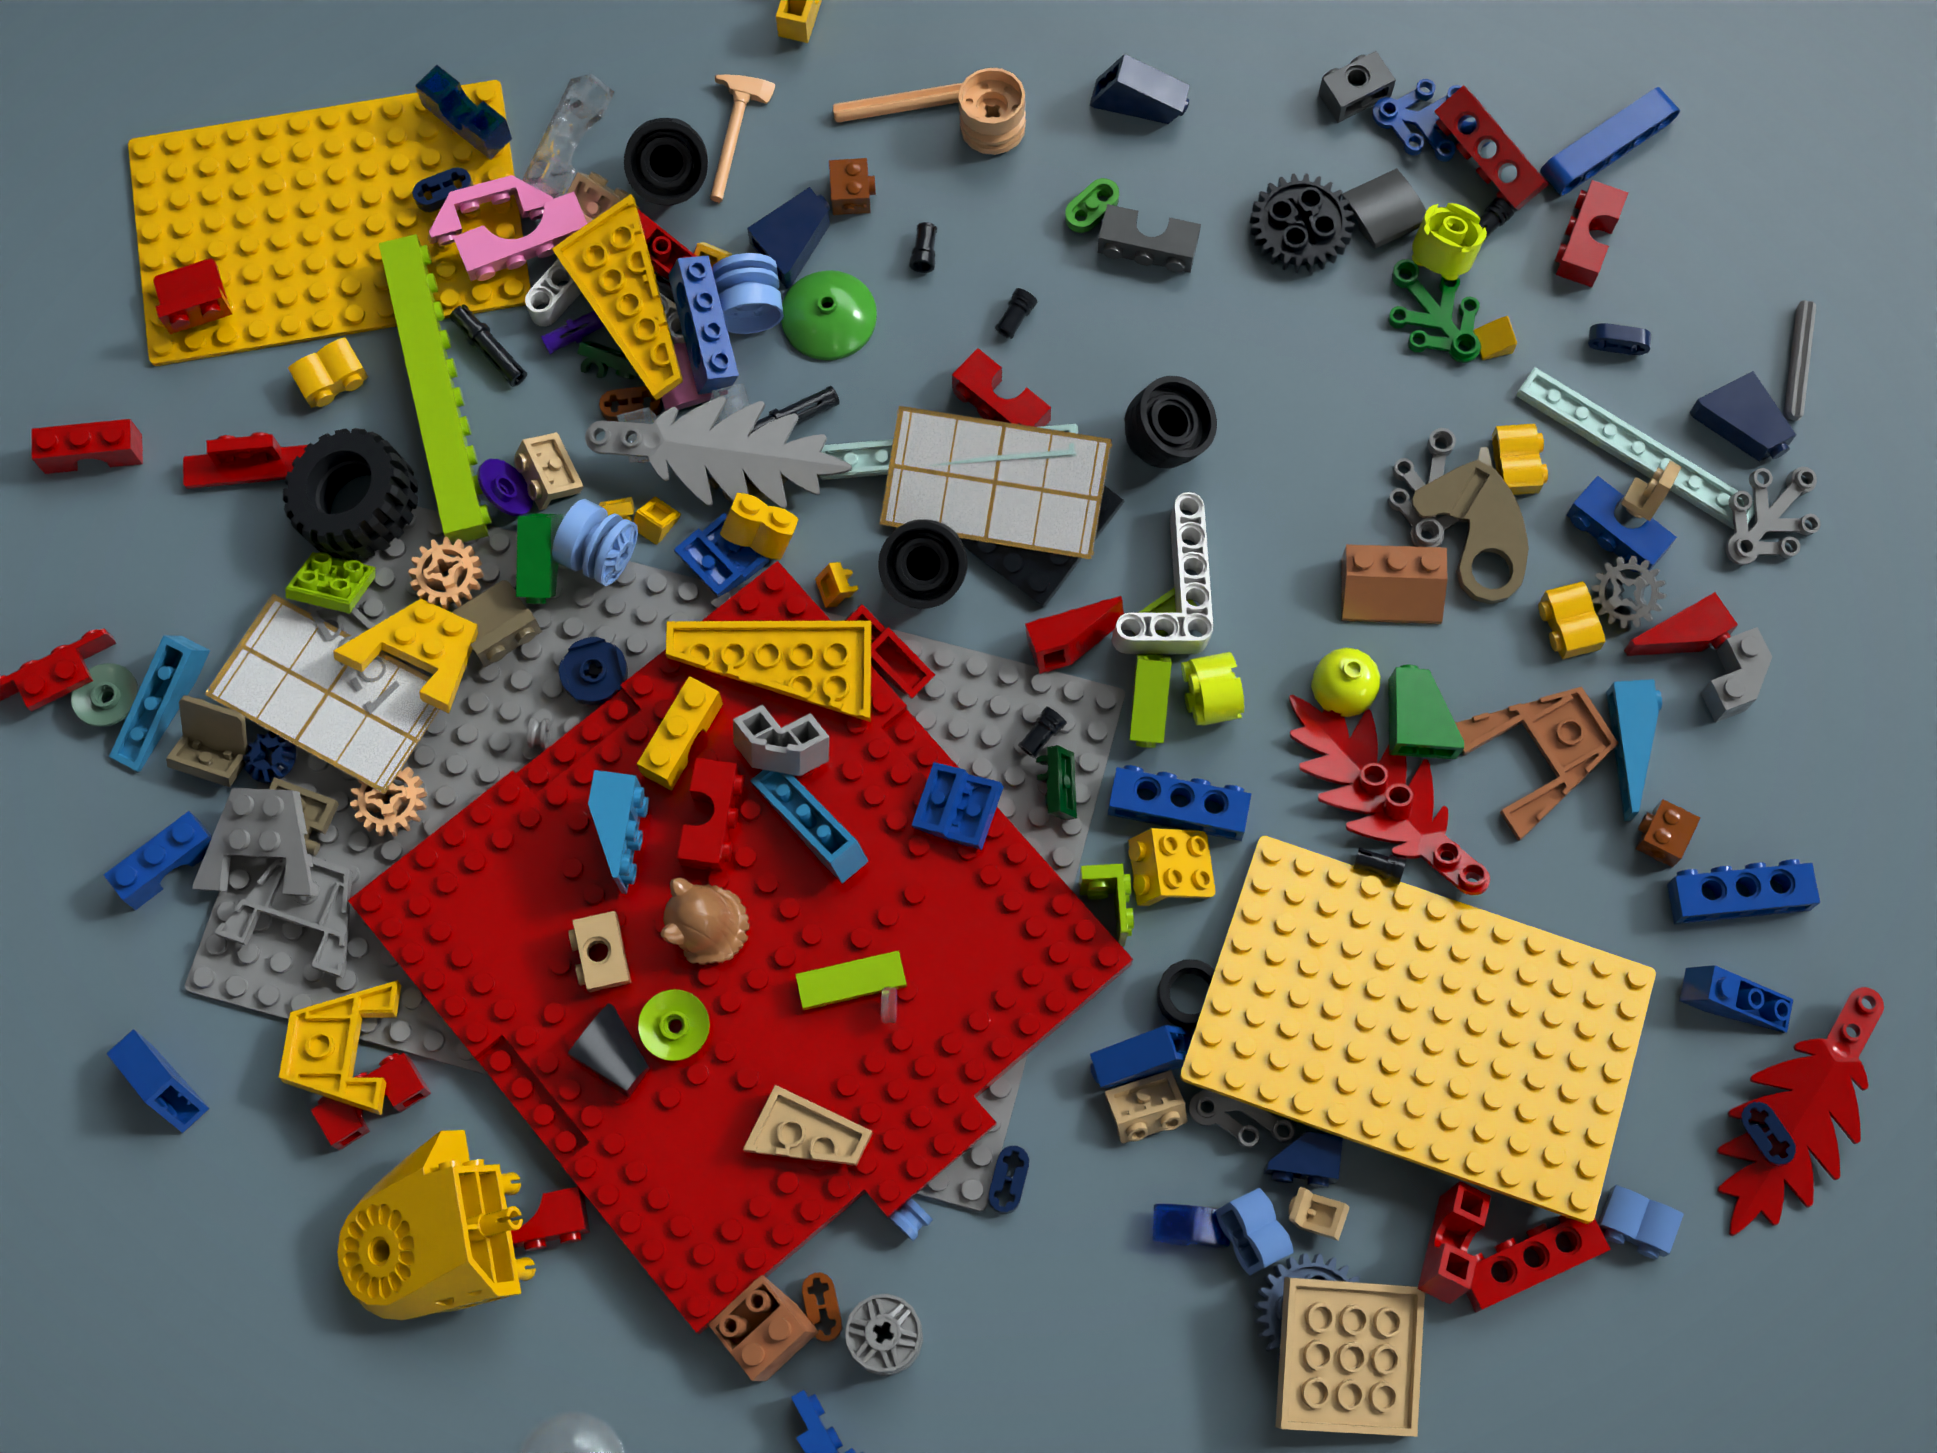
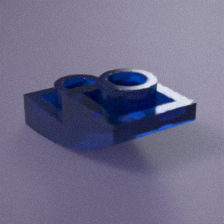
M1180 1204L1154 1205L1152 1240L1186 1246L1190 1243L1220 1249L1230 1246V1240L1224 1234L1216 1216L1217 1208Z

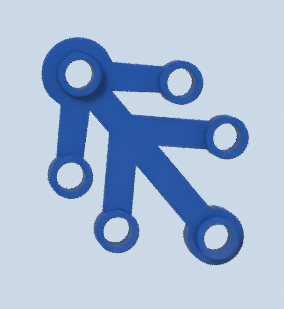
M1422 79L1417 83L1415 90L1397 100L1390 97L1378 100L1372 110L1373 119L1381 128H1392L1404 144L1405 152L1412 156L1421 153L1424 146V138L1420 134L1411 133L1405 123L1416 125L1435 150L1436 158L1442 162L1450 161L1454 156L1456 147L1452 141L1443 139L1436 130L1441 129L1436 124L1439 117L1434 111L1462 86H1451L1446 96L1420 111L1408 110V108L1421 100H1430L1434 95V82L1429 79ZM1426 87L1430 92L1425 93L1420 88ZM1388 109L1393 111V113L1388 114L1384 110ZM1476 120L1473 122L1463 121L1461 125L1462 133L1471 134L1476 129ZM1409 142H1416L1419 146L1412 147ZM1490 142L1485 143L1483 147L1487 146ZM1447 148L1450 153H1443L1440 149Z

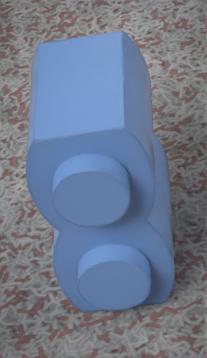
M1615 1185L1610 1189L1598 1225L1601 1231L1604 1232L1605 1239L1623 1245L1625 1241L1638 1246V1253L1652 1259H1658L1659 1255L1665 1257L1670 1254L1684 1214L1665 1204L1650 1200L1632 1190Z
M1260 1188L1216 1210V1216L1221 1229L1233 1243L1236 1257L1242 1268L1249 1275L1294 1253L1289 1234L1276 1220L1273 1204Z

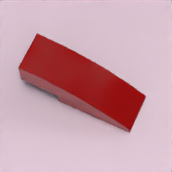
M863 604L858 606L844 620L871 621V666L910 699L935 676L920 658L889 627L885 628Z

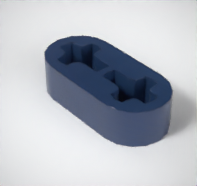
M456 167L419 181L414 186L412 193L419 209L425 212H433L442 208L451 191L473 186L470 174L465 169ZM460 180L462 187L456 188L454 181ZM430 191L433 198L427 200L424 195L425 192Z
M1599 323L1590 327L1588 345L1595 350L1628 355H1644L1650 351L1651 333L1646 329L1608 323Z
M1762 1102L1748 1104L1742 1112L1741 1122L1763 1157L1775 1166H1784L1790 1163L1796 1153V1145L1774 1111ZM1755 1109L1758 1113L1765 1112L1767 1114L1764 1122L1769 1129L1768 1132L1764 1133L1758 1124L1753 1126L1749 1124L1748 1121L1752 1117L1751 1110ZM1773 1135L1779 1144L1784 1142L1788 1144L1789 1147L1785 1151L1786 1158L1782 1159L1779 1155L1773 1157L1770 1155L1769 1151H1771L1773 1146L1767 1137Z
M1019 1146L1004 1148L997 1159L989 1190V1203L993 1210L1000 1214L1012 1213L1017 1209L1021 1200L1029 1169V1157L1026 1151ZM1012 1153L1019 1155V1161L1024 1163L1023 1167H1016L1014 1176L1011 1178L1007 1176L1008 1164L1004 1163L1003 1160L1004 1158H1011ZM1005 1182L1011 1183L1010 1196L1015 1197L1014 1202L1008 1201L1006 1207H1002L999 1205V1199L994 1197L996 1192L1001 1193L1003 1191Z

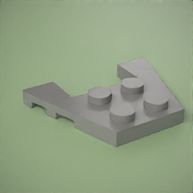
M232 788L192 889L227 892L231 856L285 858L283 894L317 897V884L313 883L310 870L313 867L312 856L307 854L304 835H307L300 792L293 790Z
M312 857L313 867L310 870L312 881L317 884V897L283 894L286 859L276 858L259 878L257 886L246 899H241L235 906L234 913L225 923L222 922L218 926L215 934L218 937L247 946L261 913L324 933L311 967L344 978L350 903L348 900L351 898L353 872L348 868Z

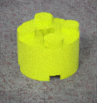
M1448 203L1447 207L1437 208L1439 204H1435L1426 211L1413 240L1412 260L1419 266H1424L1435 273L1441 274L1447 280H1457L1459 275L1465 274L1471 269L1486 238L1487 231L1486 228L1482 229L1479 224L1481 219L1472 210L1455 203Z
M1231 652L1189 659L1187 662L1181 663L1182 676L1184 681L1188 682L1190 691L1185 693V704L1188 713L1193 712L1196 725L1205 726L1242 718L1240 713H1244L1243 688L1240 677L1236 678L1231 668L1237 667Z

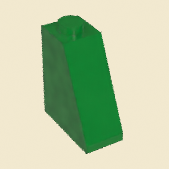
M528 513L518 516L516 597H526V603L545 604L546 598L556 596L559 563L553 560L552 548L557 530L563 520V514Z
M1411 664L1396 667L1388 679L1389 755L1457 759L1464 749V740L1430 670L1419 669L1418 666Z

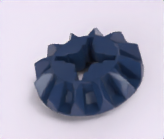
M269 731L264 735L257 734V739L253 743L247 744L249 749L247 755L242 756L246 762L245 771L254 780L261 783H272L274 777L282 779L290 772L296 760V747L289 741ZM266 748L273 752L271 754L273 765L264 760Z

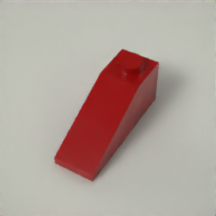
M1716 592L1633 638L1624 649V652L1627 656L1702 652L1711 646L1716 650L1720 648L1727 638L1731 637L1730 634L1738 624Z

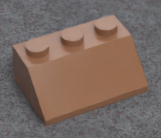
M1346 544L1341 558V621L1442 624L1447 587V548Z

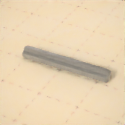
M1802 300L1796 308L1784 417L1787 420L1798 421L1804 415L1816 314V304L1813 301Z

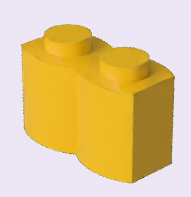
M346 337L325 345L317 353L307 355L288 367L311 408L330 404L340 392L354 391L368 378L366 371Z
M1536 424L1496 426L1492 433V448L1496 471L1508 485L1513 495L1539 493L1543 483H1547L1548 480L1547 465L1541 463L1539 455L1544 449L1542 433L1537 432Z
M737 493L725 518L720 535L733 544L751 547L755 552L764 557L781 560L793 536L798 518L780 507L767 506V504L755 496Z
M1584 581L1544 592L1541 602L1538 604L1539 613L1542 620L1547 621L1552 629V632L1549 633L1550 644L1555 652H1559L1562 660L1601 650L1606 642L1605 636Z

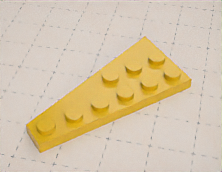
M630 194L553 247L552 250L653 397L658 400L681 384L683 379L635 198Z
M667 621L666 656L668 659L871 722V621Z

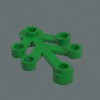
M1410 259L1398 261L1392 272L1393 282L1401 288H1407L1427 313L1409 311L1405 307L1396 306L1390 311L1388 317L1389 324L1394 328H1403L1406 324L1441 329L1446 337L1427 335L1422 330L1413 331L1408 340V347L1413 352L1418 353L1429 348L1448 351L1454 360L1461 363L1475 360L1481 350L1480 341L1473 333L1475 316L1480 308L1479 301L1471 296L1465 297L1461 301L1459 313L1462 316V322L1459 330L1451 321L1455 293L1460 285L1459 277L1453 281L1441 278L1439 289L1442 292L1439 306L1418 281V265ZM1407 274L1410 279H1403L1399 275ZM1452 281L1455 286L1448 287L1444 282ZM1464 305H1472L1475 310L1468 311ZM1400 314L1404 317V320H1396L1393 315ZM1420 338L1424 343L1418 345L1414 343L1413 339ZM1465 345L1469 351H1462L1458 346Z

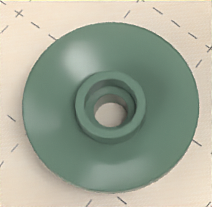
M114 663L99 664L88 669L93 681L72 691L71 704L75 714L84 723L95 727L111 726L127 717L139 691L135 677L128 669ZM113 695V698L109 702L105 703L107 697Z

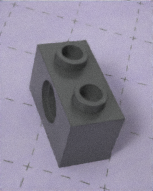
M1377 51L1366 56L1360 55L1356 57L1350 64L1340 69L1334 68L1328 71L1322 77L1319 96L1337 123L1375 105L1378 100L1391 97L1396 79ZM1350 83H1357L1360 86H1353Z

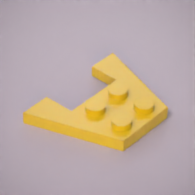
M419 599L333 650L334 659L363 672L381 651H385L434 674L419 691L420 699L449 713L473 649L470 644L476 641L478 626L439 606L428 603L426 600Z
M398 980L290 1012L279 1072L280 1080L285 1084L382 1115L387 1082L384 1078H353L362 1018H397L402 987Z

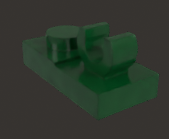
M593 341L580 343L577 354L588 357L581 363V372H589L591 364L595 363L598 366L597 378H604L607 375L608 367L617 369L615 374L627 379H634L635 376H639L623 352Z
M1059 745L1047 747V756L1041 755L1037 757L1036 763L1048 765V770L1045 774L1037 775V780L1047 783L1045 803L1048 814L1065 821L1076 819L1074 752Z

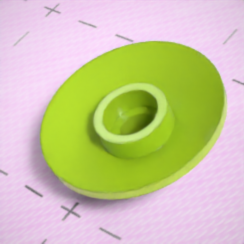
M677 989L666 990L653 996L643 1007L638 1023L639 1035L647 1050L656 1057L668 1061L687 1059L698 1052L704 1045L710 1028L709 1015L704 1004L693 994ZM675 1020H679L682 1023V1029L678 1033L670 1031V1024Z

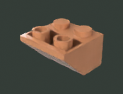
M764 1275L758 1277L708 1324L752 1381H767L819 1333L799 1306Z

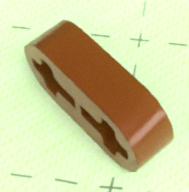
M646 386L607 391L600 398L599 406L603 417L607 421L631 422L655 418L662 410L661 398L656 400ZM646 397H650L652 401L649 408H644L642 404ZM613 401H618L619 404L618 411L612 412L610 408Z
M821 1272L813 1273L804 1280L802 1285L807 1318L816 1328V1325L822 1321L820 1311L826 1309L829 1320H836V1326L831 1328L830 1335H825L822 1330H818L819 1333L815 1338L822 1342H831L839 1337L843 1329L836 1289L828 1275ZM815 1280H820L822 1285L829 1286V1290L823 1292L825 1302L823 1305H818L815 1294H809V1289L814 1287Z

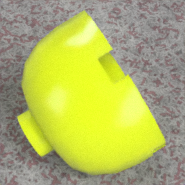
M1345 647L1331 651L1320 660L1313 674L1311 688L1315 699L1323 709L1328 712L1333 710L1336 713H1342L1340 716L1351 717L1360 715L1371 707L1379 693L1381 676L1377 664L1369 655L1358 649Z

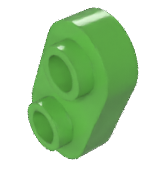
M1107 178L1093 181L1067 205L1065 211L1066 225L1072 231L1078 233L1088 232L1104 218L1107 204L1117 206L1119 202V188L1117 184ZM1105 196L1108 200L1100 201L1098 197ZM1083 216L1086 220L1078 221L1076 217Z

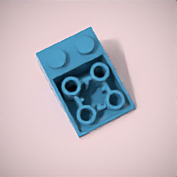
M594 770L588 805L612 877L621 893L627 894L629 884L633 885L636 879L637 864L633 863L634 852L641 849L643 831L639 830L640 818H645L647 815L649 798L645 797L644 787H641L636 775Z

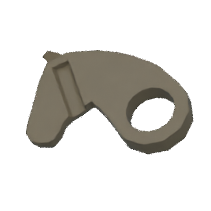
M1480 447L1477 460L1459 466L1420 487L1414 492L1411 502L1415 512L1422 518L1435 517L1441 514L1467 521L1468 532L1456 570L1461 589L1475 601L1490 605L1506 601L1522 585L1529 546L1520 507L1508 485L1492 467L1488 447ZM1483 552H1493L1504 558L1510 572L1507 584L1497 589L1481 586L1472 574L1474 558Z

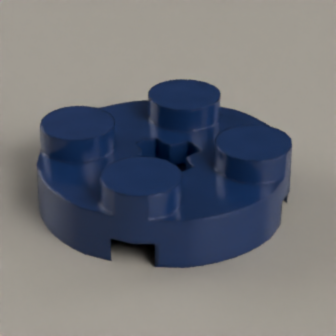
M588 637L573 643L568 648L569 652L559 665V677L565 691L577 703L582 705L604 704L622 690L620 685L627 680L628 666L622 651L616 645L614 646L599 637ZM595 664L597 668H603L597 678L592 679L591 676H585V672L590 670L589 665Z

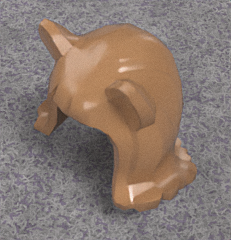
M684 878L671 880L670 890L672 897L665 907L663 917L665 927L661 931V937L668 943L678 944L684 950V956L687 958V961L693 964L707 965L708 963L713 964L715 962L719 964L725 960L733 959L734 955L738 954L739 950L743 948V943L747 942L748 936L745 932L750 929L749 917L745 914L746 908L741 904V899L736 894H732L730 890H723L722 887L717 885H693Z

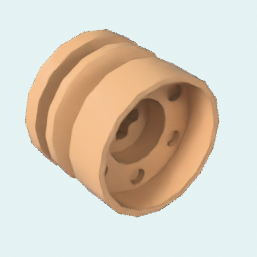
M999 68L978 70L968 76L961 85L959 92L960 130L963 140L972 149L982 154L997 155L1010 151L1020 143L1025 134V91L1022 82L1013 73Z

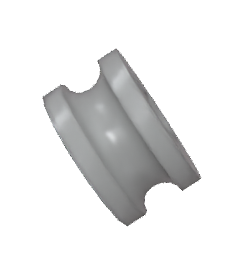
M530 718L527 736L529 748H535V745H541L542 749L548 748L550 740L549 718H544L542 722L537 721L536 718Z

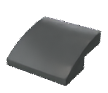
M1397 168L1342 194V200L1350 201L1348 210L1353 211V216L1358 220L1359 231L1375 249L1418 229L1427 211L1412 186Z

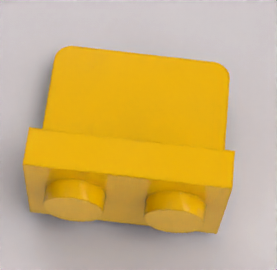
M1151 828L1128 839V853L1131 859L1133 889L1136 894L1137 906H1150L1168 897L1208 899L1215 895L1208 837L1204 831Z

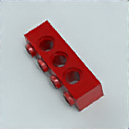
M1463 85L1434 111L1439 117L1436 121L1439 128L1446 136L1452 133L1457 138L1459 143L1456 145V148L1467 160L1473 157L1479 165L1476 169L1479 176L1487 184L1493 181L1500 190L1496 193V196L1504 199L1510 206L1513 205L1514 208L1520 210L1549 185L1466 86ZM1467 118H1475L1477 123L1476 129L1471 134H1463L1461 130V125ZM1487 142H1495L1497 146L1495 155L1488 159L1483 158L1481 154L1483 145ZM1507 166H1515L1517 169L1516 178L1512 182L1504 183L1501 178L1503 169Z
M1561 1215L1558 1217L1561 1224L1548 1229L1546 1223H1543L1527 1231L1526 1233L1529 1238L1516 1244L1514 1238L1494 1246L1497 1253L1490 1257L1484 1258L1482 1252L1474 1255L1477 1257L1471 1288L1466 1294L1475 1313L1611 1250L1596 1219L1594 1218L1591 1223L1585 1224ZM1558 1234H1563L1569 1238L1571 1249L1568 1253L1562 1252L1556 1246L1555 1240ZM1525 1249H1532L1538 1254L1539 1264L1537 1267H1530L1525 1263L1523 1258ZM1495 1263L1503 1265L1507 1270V1279L1503 1283L1496 1281L1491 1274V1268Z

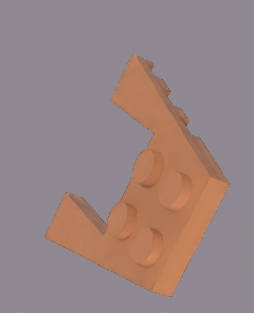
M1582 686L1541 697L1539 700L1529 703H1519L1509 706L1507 709L1489 714L1487 712L1473 716L1471 719L1455 722L1464 740V749L1462 751L1464 756L1522 723L1557 776L1555 780L1501 810L1502 817L1518 841L1522 840L1618 745L1615 736Z

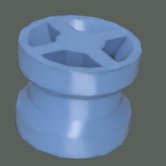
M913 1199L908 1200L898 1211L889 1217L890 1221L912 1241L918 1237V1231L922 1226H928L933 1221Z

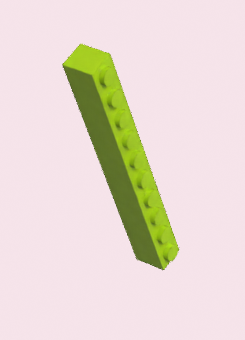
M417 234L379 243V248L445 537L449 538L452 545L458 539L464 543L488 537L487 524L492 523L487 504H481L480 495L484 493L480 488L477 475H475L473 465L478 464L474 446H468L466 436L471 435V429L467 416L461 417L459 407L465 406L460 387L455 388L453 378L458 377L454 359H448L446 349L451 348V343L447 330H441L440 321L445 320L440 301L435 302L433 293L438 292V286L434 273H428L427 265L432 264L428 246H421Z

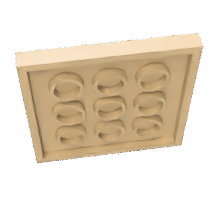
M1284 1277L1275 1427L1288 1430L1417 1437L1425 1292L1417 1289L1418 1286Z

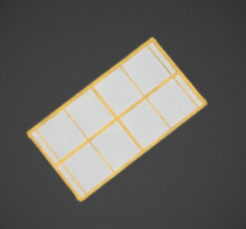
M899 406L880 524L900 527L912 520H934L952 528L959 538L1092 560L1112 439Z
M272 594L205 692V695L227 708L236 710L252 722L385 794L440 710L420 699L419 691L428 682L430 677L382 651L363 672L335 660L333 650L355 637L283 598Z

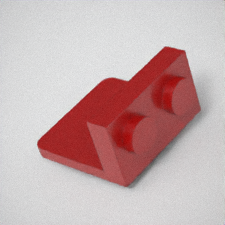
M206 259L159 274L153 279L160 305L155 306L157 314L170 335L232 315L218 266L213 259Z

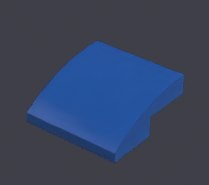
M725 512L703 531L698 528L674 549V552L717 597L734 589L770 562L769 558L758 554L751 547L733 544L720 535L727 516Z
M933 762L911 826L933 836L982 850L1004 786L999 781L969 775L965 769Z

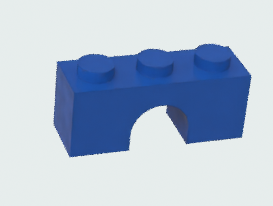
M1597 476L1574 501L1566 516L1571 519L1572 524L1581 531H1587L1596 538L1598 544L1603 549L1614 552L1619 557L1622 556L1625 563H1629L1631 556L1637 557L1638 565H1641L1646 559L1649 560L1650 563L1647 569L1650 571L1668 551L1677 537L1653 518L1650 521L1647 520L1638 528L1631 529L1622 526L1616 520L1614 511L1624 495Z
M188 811L106 872L104 876L120 898L137 910L164 889L160 882L170 871L181 865L194 867L202 861L212 836L201 821Z

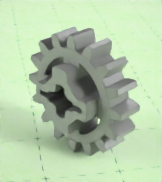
M1621 556L1617 557V566L1615 567L1609 562L1604 564L1608 571L1606 574L1596 573L1595 576L1601 580V583L1591 587L1592 590L1599 592V597L1594 598L1592 602L1602 604L1603 607L1599 610V615L1610 614L1609 624H1613L1617 619H1620L1621 628H1627L1629 621L1632 620L1635 627H1640V618L1644 617L1650 622L1653 620L1650 611L1660 612L1662 610L1657 600L1667 597V594L1659 592V587L1665 585L1666 582L1665 580H1656L1655 576L1660 572L1659 568L1651 571L1647 569L1650 563L1649 560L1646 559L1641 565H1638L1636 556H1631L1629 563H1625ZM1632 569L1642 573V575L1636 579L1627 578L1621 571ZM1611 579L1614 591L1613 596L1608 599L1606 591ZM1623 583L1627 586H1636L1637 590L1633 593L1636 597L1634 601L1630 597L1622 598L1621 594L1625 591L1622 587ZM1648 585H1651V599L1647 605V602L1644 600V591ZM1622 605L1631 606L1636 611V614H1623L1616 609Z

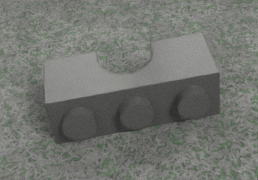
M1107 204L1099 234L1097 253L1104 254L1111 259L1125 258L1134 260L1136 263L1144 266L1157 265L1166 267L1172 272L1185 271L1191 273L1201 224L1169 218L1167 229L1163 234L1156 237H1148L1143 235L1137 228V210Z

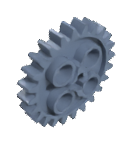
M1304 1253L1300 1255L1299 1264L1293 1257L1286 1259L1287 1269L1281 1264L1274 1266L1277 1277L1270 1274L1264 1277V1280L1270 1287L1257 1290L1265 1300L1254 1304L1255 1308L1263 1311V1316L1254 1319V1322L1265 1324L1266 1328L1258 1336L1259 1338L1269 1336L1271 1339L1266 1350L1269 1351L1276 1348L1280 1350L1281 1304L1283 1302L1284 1277L1358 1282L1360 1277L1355 1276L1348 1279L1346 1277L1349 1270L1348 1265L1337 1270L1335 1269L1336 1258L1333 1257L1326 1264H1323V1256L1320 1253L1314 1256L1312 1263L1308 1254ZM1280 1351L1276 1359L1278 1362L1280 1359Z

